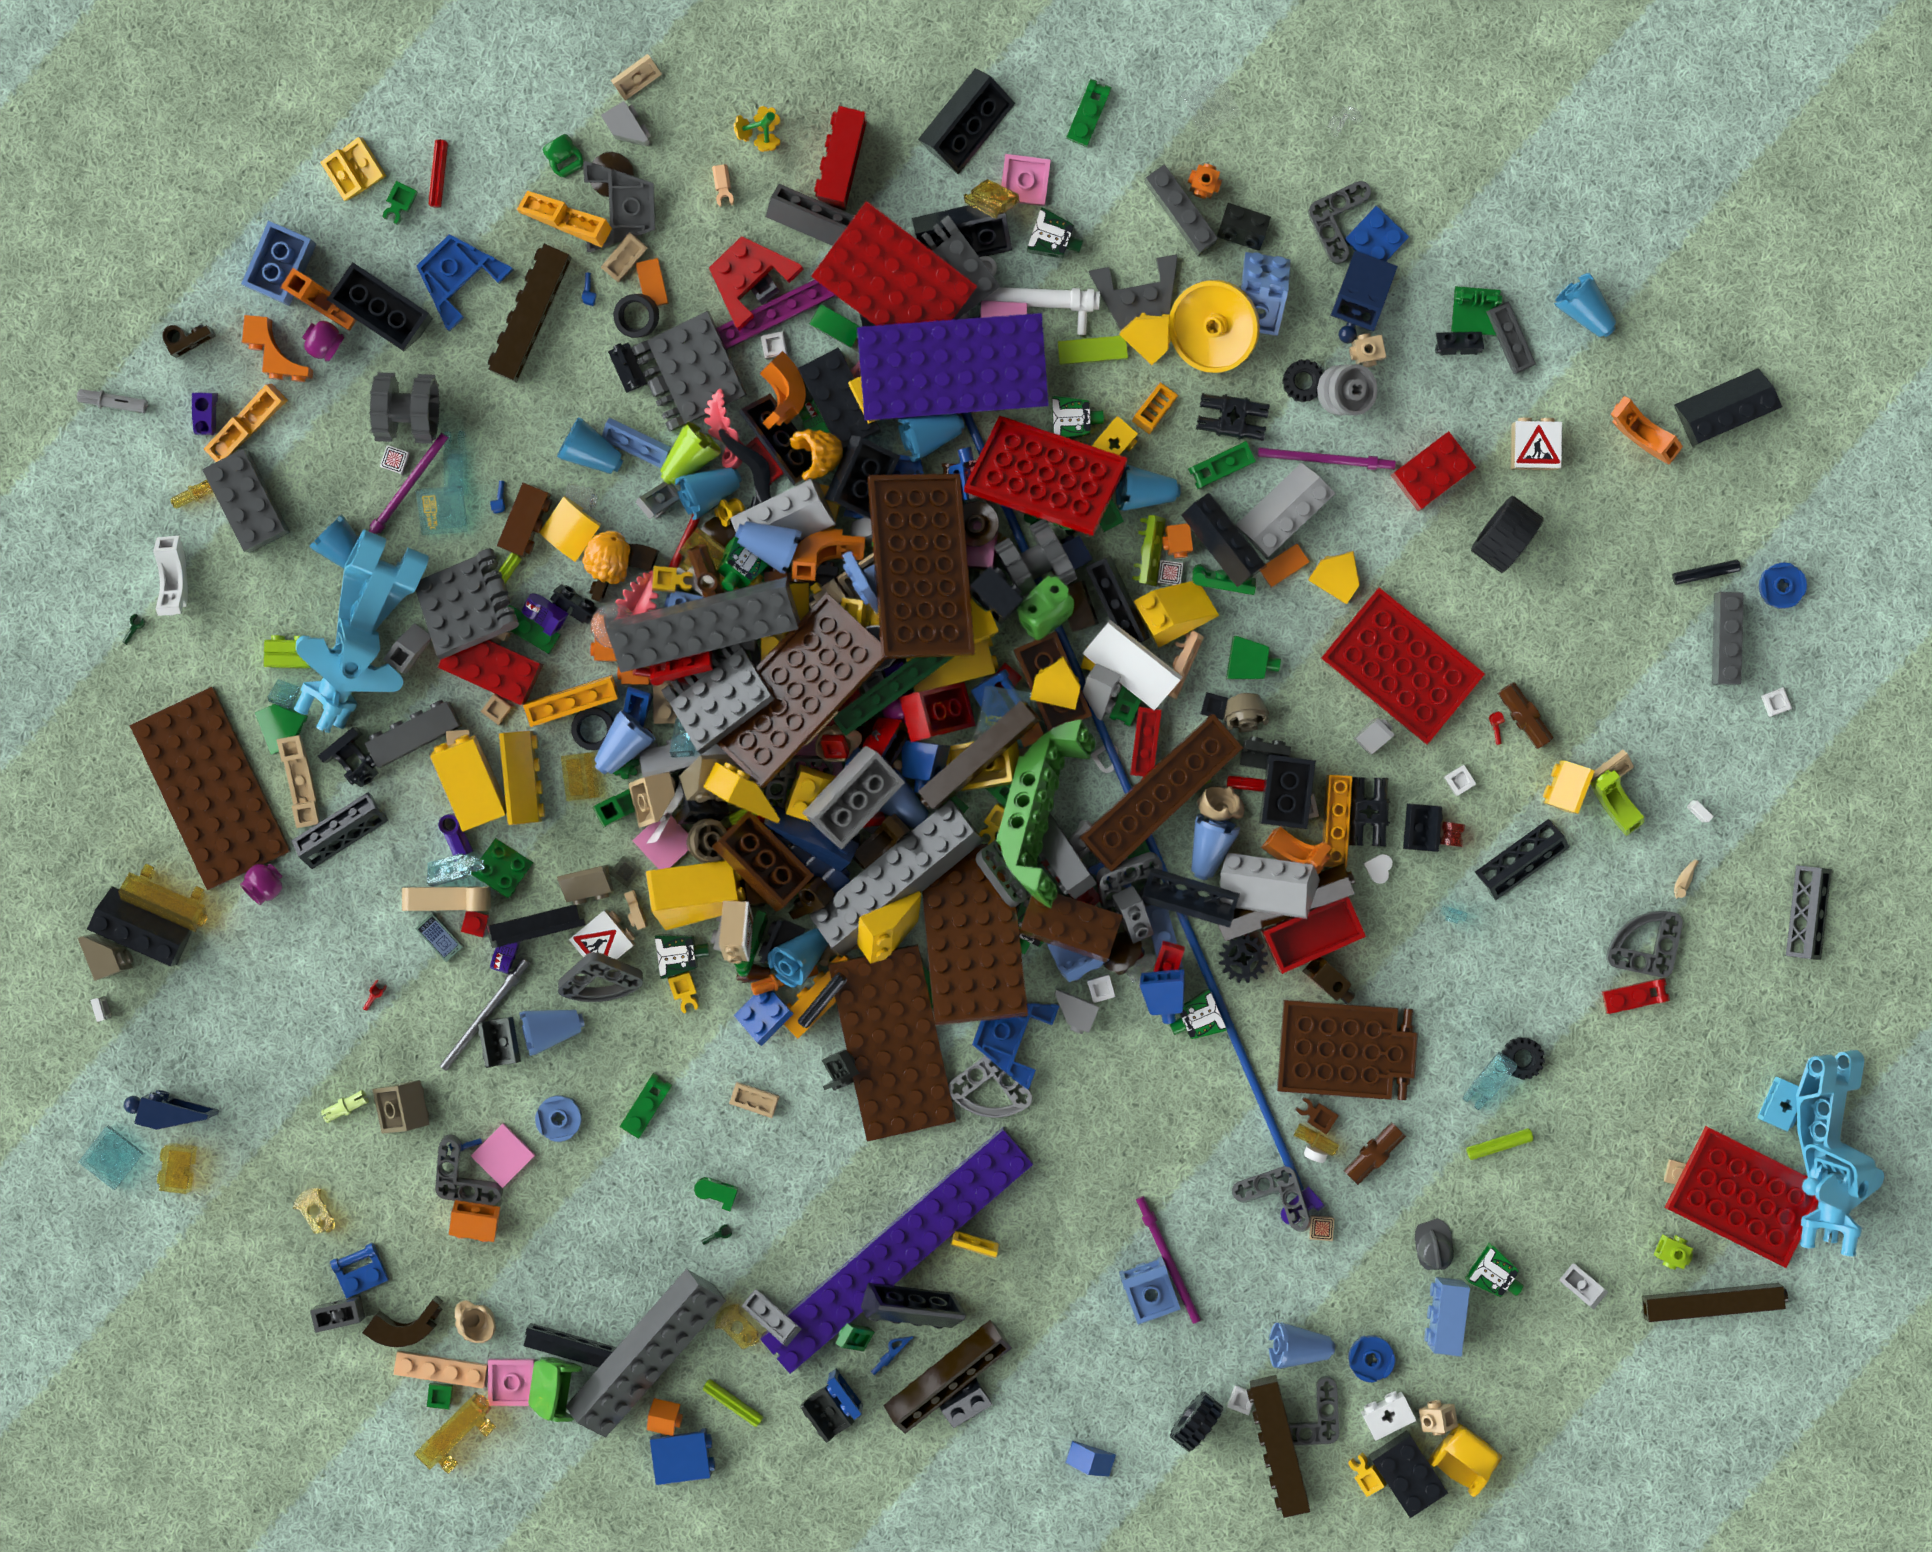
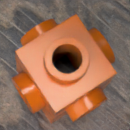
M1204 163L1202 166L1199 164L1197 170L1192 169L1188 179V183L1192 184L1189 191L1194 192L1193 195L1202 199L1208 197L1211 199L1213 192L1218 193L1222 180L1218 179L1220 172L1213 165ZM1202 176L1209 178L1210 181L1207 183L1203 182Z

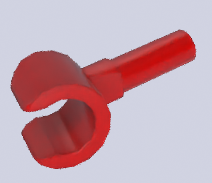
M1497 711L1489 716V721L1494 730L1496 745H1500L1502 743L1499 724L1504 723L1505 719L1503 714Z
M379 980L373 983L369 990L370 996L363 1006L365 1011H368L376 998L382 996L387 985L383 989H379L376 986Z

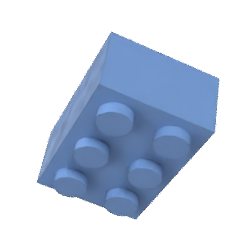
M268 221L241 284L250 290L290 306L294 296L282 289L281 286L292 268L304 274L316 243L310 238Z
M1436 1277L1435 1283H1431L1430 1296H1433L1432 1305L1428 1306L1427 1319H1430V1326L1425 1329L1424 1340L1428 1342L1427 1345L1433 1353L1462 1357L1470 1287L1463 1280Z

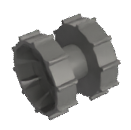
M378 372L377 376H373L369 415L371 433H373L375 441L392 442L393 438L397 437L398 424L411 423V434L415 439V443H433V440L437 438L440 410L439 383H437L435 375L418 374V377L414 378L412 393H399V382H397L395 373Z
M1045 519L1029 526L1037 545L1023 553H1018L1009 538L994 546L1012 583L1022 591L1021 597L1023 600L1036 587L1034 580L1050 571L1065 585L1077 579L1064 549Z

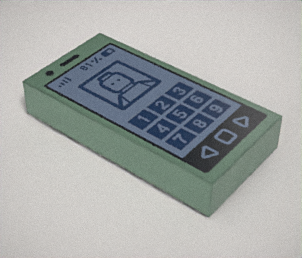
M434 913L429 915L415 928L445 962H448L464 947Z

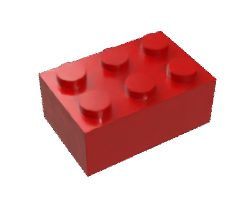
M1448 431L1390 476L1415 509L1419 511L1477 467Z
M965 682L899 697L911 742L976 726Z

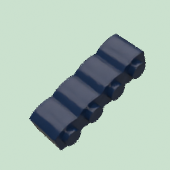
M771 831L814 876L824 879L835 894L851 881L849 878L851 873L846 868L840 872Z

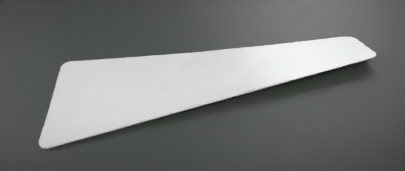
M673 812L666 814L667 819L660 823L647 843L658 841Z

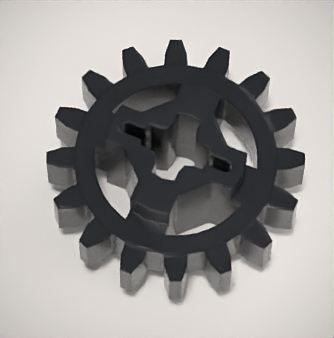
M1246 934L1244 939L1239 936L1236 937V940H1229V945L1223 943L1222 946L1225 948V951L1218 953L1223 957V960L1218 961L1219 965H1225L1222 972L1227 973L1229 971L1228 978L1230 980L1236 976L1237 983H1240L1242 978L1245 979L1246 983H1250L1251 976L1257 980L1258 976L1256 973L1258 971L1260 973L1265 972L1261 966L1268 965V962L1263 960V957H1266L1268 953L1261 951L1265 945L1263 943L1257 945L1258 938L1255 937L1251 941L1250 935ZM1245 943L1252 945L1256 951L1249 952L1246 950ZM1236 945L1237 950L1232 956L1228 957L1230 950ZM1242 952L1246 956H1250L1249 959L1245 960L1246 964L1236 960L1241 957ZM1258 961L1256 967L1250 971L1252 963ZM1230 965L1239 966L1241 973L1232 970Z

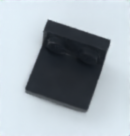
M680 771L678 773V776H680L684 771ZM682 787L685 806L675 817L677 824H695L703 819H714L720 822L729 813V808L726 800L716 801V799L700 803L696 800L687 801Z
M783 918L778 919V921L774 920L767 933L771 937L768 942L765 941L762 944L758 956H761L760 962L763 964L768 962V954L773 948L804 934L806 928Z

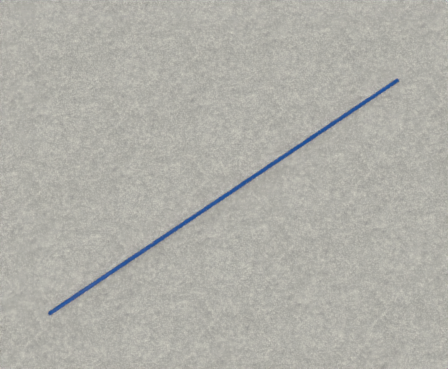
M971 412L961 413L980 456L985 444ZM1001 505L1021 553H1023L1029 547L1012 508ZM1042 577L1034 580L1036 586L1043 581ZM1061 624L1055 631L1075 676L1079 678L1080 688L1083 692L1086 679ZM1086 700L1092 714V719L1110 761L1114 766L1122 789L1126 794L1132 786L1103 719L1102 721L1097 719ZM1151 834L1145 840L1150 852L1157 854L1161 860L1163 871L1168 872ZM1176 912L1282 1161L1286 1167H1290L1295 1171L1301 1190H1304V1186L1187 915Z

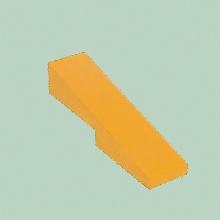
M530 191L526 192L517 208V211L523 215L601 248L612 230L604 218L569 208L565 202Z
M266 384L236 417H232L207 444L204 450L215 462L233 454L288 401L287 398L273 384Z

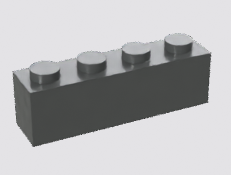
M1165 164L1145 178L1144 183L1197 256L1216 244L1217 236Z
M778 184L773 192L766 213L767 218L832 246L854 218V215L781 184Z
M1744 592L1714 593L1713 685L1741 684Z
M439 700L430 705V710L424 713L420 710L410 715L411 720L405 723L402 720L389 726L391 730L385 733L379 731L369 736L370 741L366 742L365 745L377 768H382L446 735V731H454L462 727L451 703Z
M1049 813L1048 830L1043 835V848L1039 856L1043 861L1047 859L1050 865L1047 866V869L1054 878L1058 876L1061 881L1058 883V886L1065 895L1069 893L1076 899L1095 886L1097 882L1054 817Z

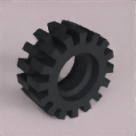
M1301 359L1293 362L1287 368L1283 375L1282 384H1284L1283 389L1288 393L1289 397H1292L1295 401L1306 402L1318 396L1317 387L1319 379L1323 374L1321 366H1317L1318 363L1315 361L1311 362L1309 359ZM1301 372H1306L1312 377L1311 387L1305 390L1298 388L1295 384V377Z
M1517 1037V1039L1510 1040L1509 1044L1506 1043L1505 1049L1501 1053L1503 1054L1501 1062H1503L1504 1069L1510 1075L1525 1080V1078L1531 1079L1534 1075L1537 1076L1539 1074L1538 1071L1543 1069L1542 1064L1545 1063V1058H1543L1545 1054L1541 1046L1526 1037ZM1522 1049L1528 1050L1531 1054V1062L1525 1067H1519L1514 1060L1515 1054Z

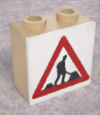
M1518 418V421L1512 423L1511 470H1558L1561 468L1562 422H1555V418H1541V422L1532 421V418Z
M723 901L719 946L724 960H727L729 963L738 964L741 961H750L753 915L749 902Z
M607 909L569 939L583 957L588 953L598 952L616 960L636 945L633 941L635 939L633 933L628 928L624 930L619 924L621 920L613 910L609 912Z

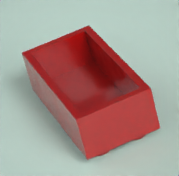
M838 106L837 112L833 111L830 125H832L831 130L833 131L832 135L828 134L826 138L825 148L827 156H822L819 169L822 176L821 179L816 180L814 192L816 193L815 197L819 201L835 208L846 210L867 125V117L864 111Z
M486 640L441 659L437 668L523 706L527 702L544 664L491 640Z
M1349 896L1310 910L1307 919L1291 917L1261 930L1281 974L1366 937Z

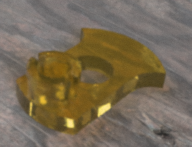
M318 1188L302 1192L293 1205V1209L301 1211L314 1234L331 1232L335 1224L334 1218L321 1199L322 1189ZM313 1205H318L320 1208V1213L316 1218L310 1215V1208Z
M740 1304L727 1306L719 1313L715 1322V1329H723L741 1349L756 1345L759 1341V1332L740 1313ZM737 1320L743 1324V1330L739 1334L734 1333L732 1330V1324ZM748 1335L752 1337L751 1342H748Z

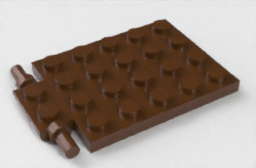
M1283 1000L1277 1091L1392 1100L1393 1077H1397L1396 1084H1399L1397 1100H1407V1088L1410 1085V1079L1415 1078L1418 1032H1414V1025H1412L1413 1009L1404 1008L1403 1024L1400 1026V1031H1397L1398 1008Z

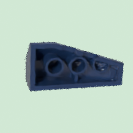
M772 806L780 821L775 823L765 819L763 824L769 830L840 872L851 862L859 846V833L843 849H840L810 821L787 815L785 808Z

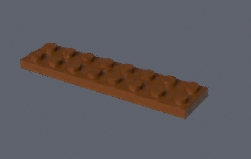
M1211 714L1079 838L1098 860L1112 872L1240 752L1243 747L1214 714Z

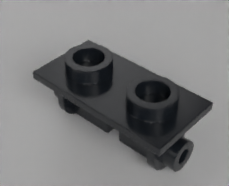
M1482 332L1436 333L1437 344L1435 345V353H1440V356L1456 355L1457 350H1460L1461 355H1477L1482 353V349H1484Z
M629 342L623 345L621 343L613 346L612 350L608 351L626 393L647 384Z
M563 584L553 590L554 593L550 598L553 604L565 612H568L570 607L574 608L570 616L582 624L586 623L589 625L593 619L592 616L599 610V608L594 606L593 601L588 598H582L576 594L572 587Z

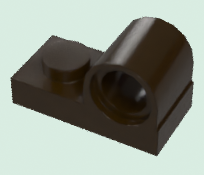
M170 325L164 329L162 338L170 355L178 358L216 337L213 329L207 325H199L191 330V334H188L186 330L177 325ZM176 332H179V333H180V339H179V341L176 342V343H173V342H172V336H173V334L176 333Z
M813 876L799 891V898L793 902L794 906L788 913L794 920L822 909L831 901L835 893L824 879Z

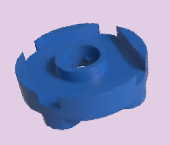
M1791 563L1771 565L1762 572L1759 580L1761 597L1767 605L1778 609L1795 606L1807 590L1805 575ZM1781 579H1783L1784 583H1788V587L1784 589L1785 592H1781V589L1777 588V584L1780 583Z
M1361 1336L1353 1343L1349 1350V1366L1354 1374L1365 1382L1373 1383L1386 1378L1394 1368L1395 1357L1393 1350L1388 1342L1379 1336ZM1375 1353V1357L1378 1359L1377 1362H1372L1371 1365L1367 1364L1366 1356Z

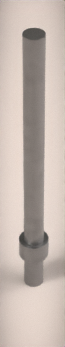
M523 958L513 972L510 971L505 977L506 981L439 1065L443 1070L447 1071L477 1033L479 1030L478 1023L485 1022L509 990L521 980L520 976L530 965L528 960Z

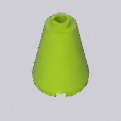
M688 421L683 426L660 469L662 473L661 478L669 485L675 484V479L680 476L695 473L721 453V448L709 434L704 435L700 432L701 428Z

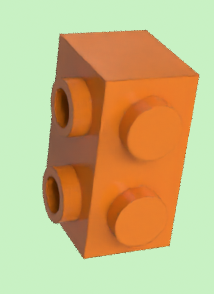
M455 1200L451 1212L449 1235L461 1239L470 1238L481 1242H494L501 1207Z

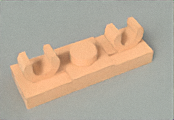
M1191 631V634L1186 633L1183 635L1186 636L1184 643L1175 642V645L1183 649V651H1181L1180 656H1176L1172 667L1174 668L1173 670L1182 676V679L1167 696L1176 700L1204 639L1201 634L1195 631Z

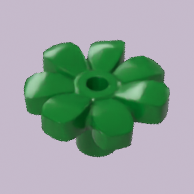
M631 759L626 763V767L622 766L613 774L617 776L621 773V778L624 780L629 778V774L635 776L638 773L635 767L640 765L639 759Z

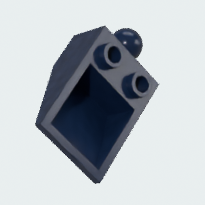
M1354 251L1330 314L1334 318L1347 322L1338 333L1339 339L1343 343L1349 344L1356 339V326L1370 331L1375 330L1398 266ZM1343 304L1349 307L1347 313H1342L1340 310ZM1364 312H1368L1371 317L1369 321H1364L1362 319V314Z
M156 1090V1093L150 1092V1094L141 1097V1099L137 1096H129L124 1101L126 1112L130 1114L137 1113L134 1124L155 1130L207 1120L219 1113V1110L170 1097V1093L163 1090Z

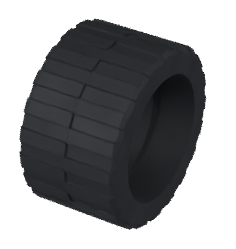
M1511 496L1486 524L1475 540L1471 551L1500 573H1503L1517 560L1534 538L1544 518L1521 500Z

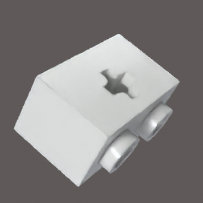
M1391 1392L1384 1397L1385 1400L1376 1403V1401L1364 1406L1365 1410L1361 1411L1375 1441L1416 1421L1402 1392ZM1388 1410L1391 1417L1386 1418L1384 1411Z

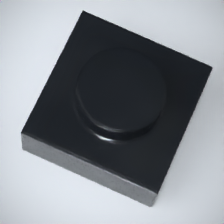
M769 274L765 275L751 289L761 305L780 293V290Z
M1206 692L1200 714L1205 716L1214 714L1218 719L1223 720L1228 698Z

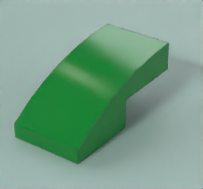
M821 304L809 325L849 348L852 347L858 337L857 327H860Z

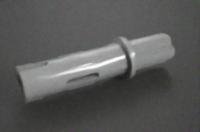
M79 389L77 393L78 402L98 405V408H103L104 406L144 414L147 411L148 401L145 399L108 394L104 390L96 392Z

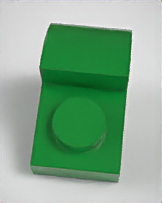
M630 789L593 806V810L603 828L635 812Z

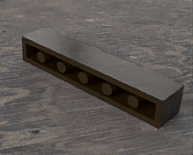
M545 243L542 248L537 249L534 256L536 261L534 267L529 269L525 276L527 283L523 290H519L515 300L517 302L515 310H511L506 319L508 326L505 332L502 331L498 337L497 344L499 346L496 353L492 352L489 357L488 365L490 366L488 369L491 372L517 383L571 262L572 257L569 254Z
M989 1320L883 1406L894 1425L906 1434L1011 1350L1012 1347L1002 1331Z
M1277 1375L1251 1380L1250 1389H1247L1249 1402H1254L1256 1410L1252 1411L1255 1425L1260 1424L1261 1432H1258L1260 1445L1266 1448L1267 1454H1263L1266 1468L1271 1467L1272 1475L1269 1476L1271 1489H1276L1278 1497H1274L1277 1511L1282 1510L1283 1518L1309 1513V1501Z

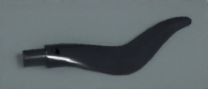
M720 429L719 435L725 446L751 469L758 504L770 499V469L766 459L754 450L735 441L724 429Z

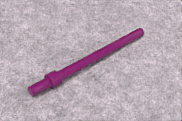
M442 432L378 519L375 518L369 525L371 527L369 532L376 535L382 533L386 527L385 523L449 437Z
M1258 448V457L1362 466L1367 467L1369 470H1376L1377 468L1395 470L1396 460L1378 459V456L1364 458Z
M1141 1196L1136 1199L1143 1214L1141 1218L1145 1226L1148 1225L1192 1323H1197L1201 1321L1200 1316L1156 1223V1215L1154 1211L1151 1212L1145 1197Z

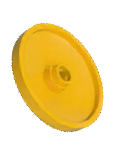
M1206 280L1187 288L1177 298L1170 312L1169 331L1171 342L1176 352L1187 364L1204 372L1219 373L1237 367L1250 356L1258 341L1260 323L1254 303L1242 289L1230 282Z

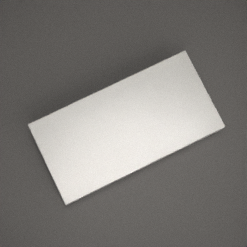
M1109 620L1082 653L1095 664L1097 663L1120 674L1119 683L1153 710L1159 706L1182 679L1180 674L1111 620Z

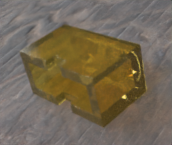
M178 1143L164 1145L160 1152L162 1169L159 1170L157 1175L159 1191L187 1194L192 1191L194 1173L189 1172L191 1164H195L197 1146Z

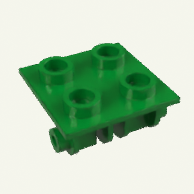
M1455 286L1451 332H1482V335L1497 336L1486 311L1501 305V290Z
M495 838L470 874L506 898H509L514 894L515 888L533 865V862Z

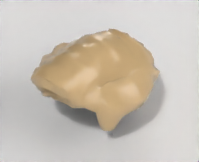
M836 724L827 726L818 733L815 750L816 754L825 761H846L850 758L853 750L861 744L862 736L857 730L845 736L849 749L847 759L825 758L820 742L822 735H844Z
M1221 786L1206 788L1197 800L1200 813L1215 821L1221 822L1230 818L1240 819L1245 811L1243 801L1234 793L1231 786L1227 788Z
M467 1300L461 1301L456 1305L455 1326L458 1329V1333L465 1340L474 1343H484L492 1338L496 1326L494 1313L485 1305H474Z

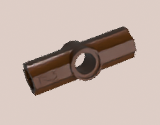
M699 544L688 549L687 553L697 577V586L702 591L704 598L724 593L720 582V574L715 568L707 544ZM703 576H711L714 582L706 583Z
M1515 682L1507 685L1497 693L1511 712L1510 716L1513 721H1517L1515 724L1520 730L1525 732L1536 749L1546 745L1554 738L1540 719L1541 715L1537 708L1525 698Z
M1391 1122L1375 1139L1372 1138L1367 1142V1147L1364 1145L1361 1148L1360 1154L1343 1171L1359 1185L1374 1169L1379 1168L1386 1162L1390 1156L1389 1153L1406 1136Z

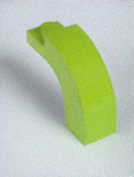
M1608 769L1590 783L1598 801L1625 836H1628L1644 823V816L1624 792L1620 783V776L1615 770L1610 772Z

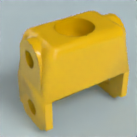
M1458 1423V1427L1452 1429L1431 1454L1428 1462L1433 1467L1437 1465L1450 1478L1468 1487L1469 1494L1475 1497L1488 1482L1491 1474L1500 1463L1502 1455L1466 1426Z

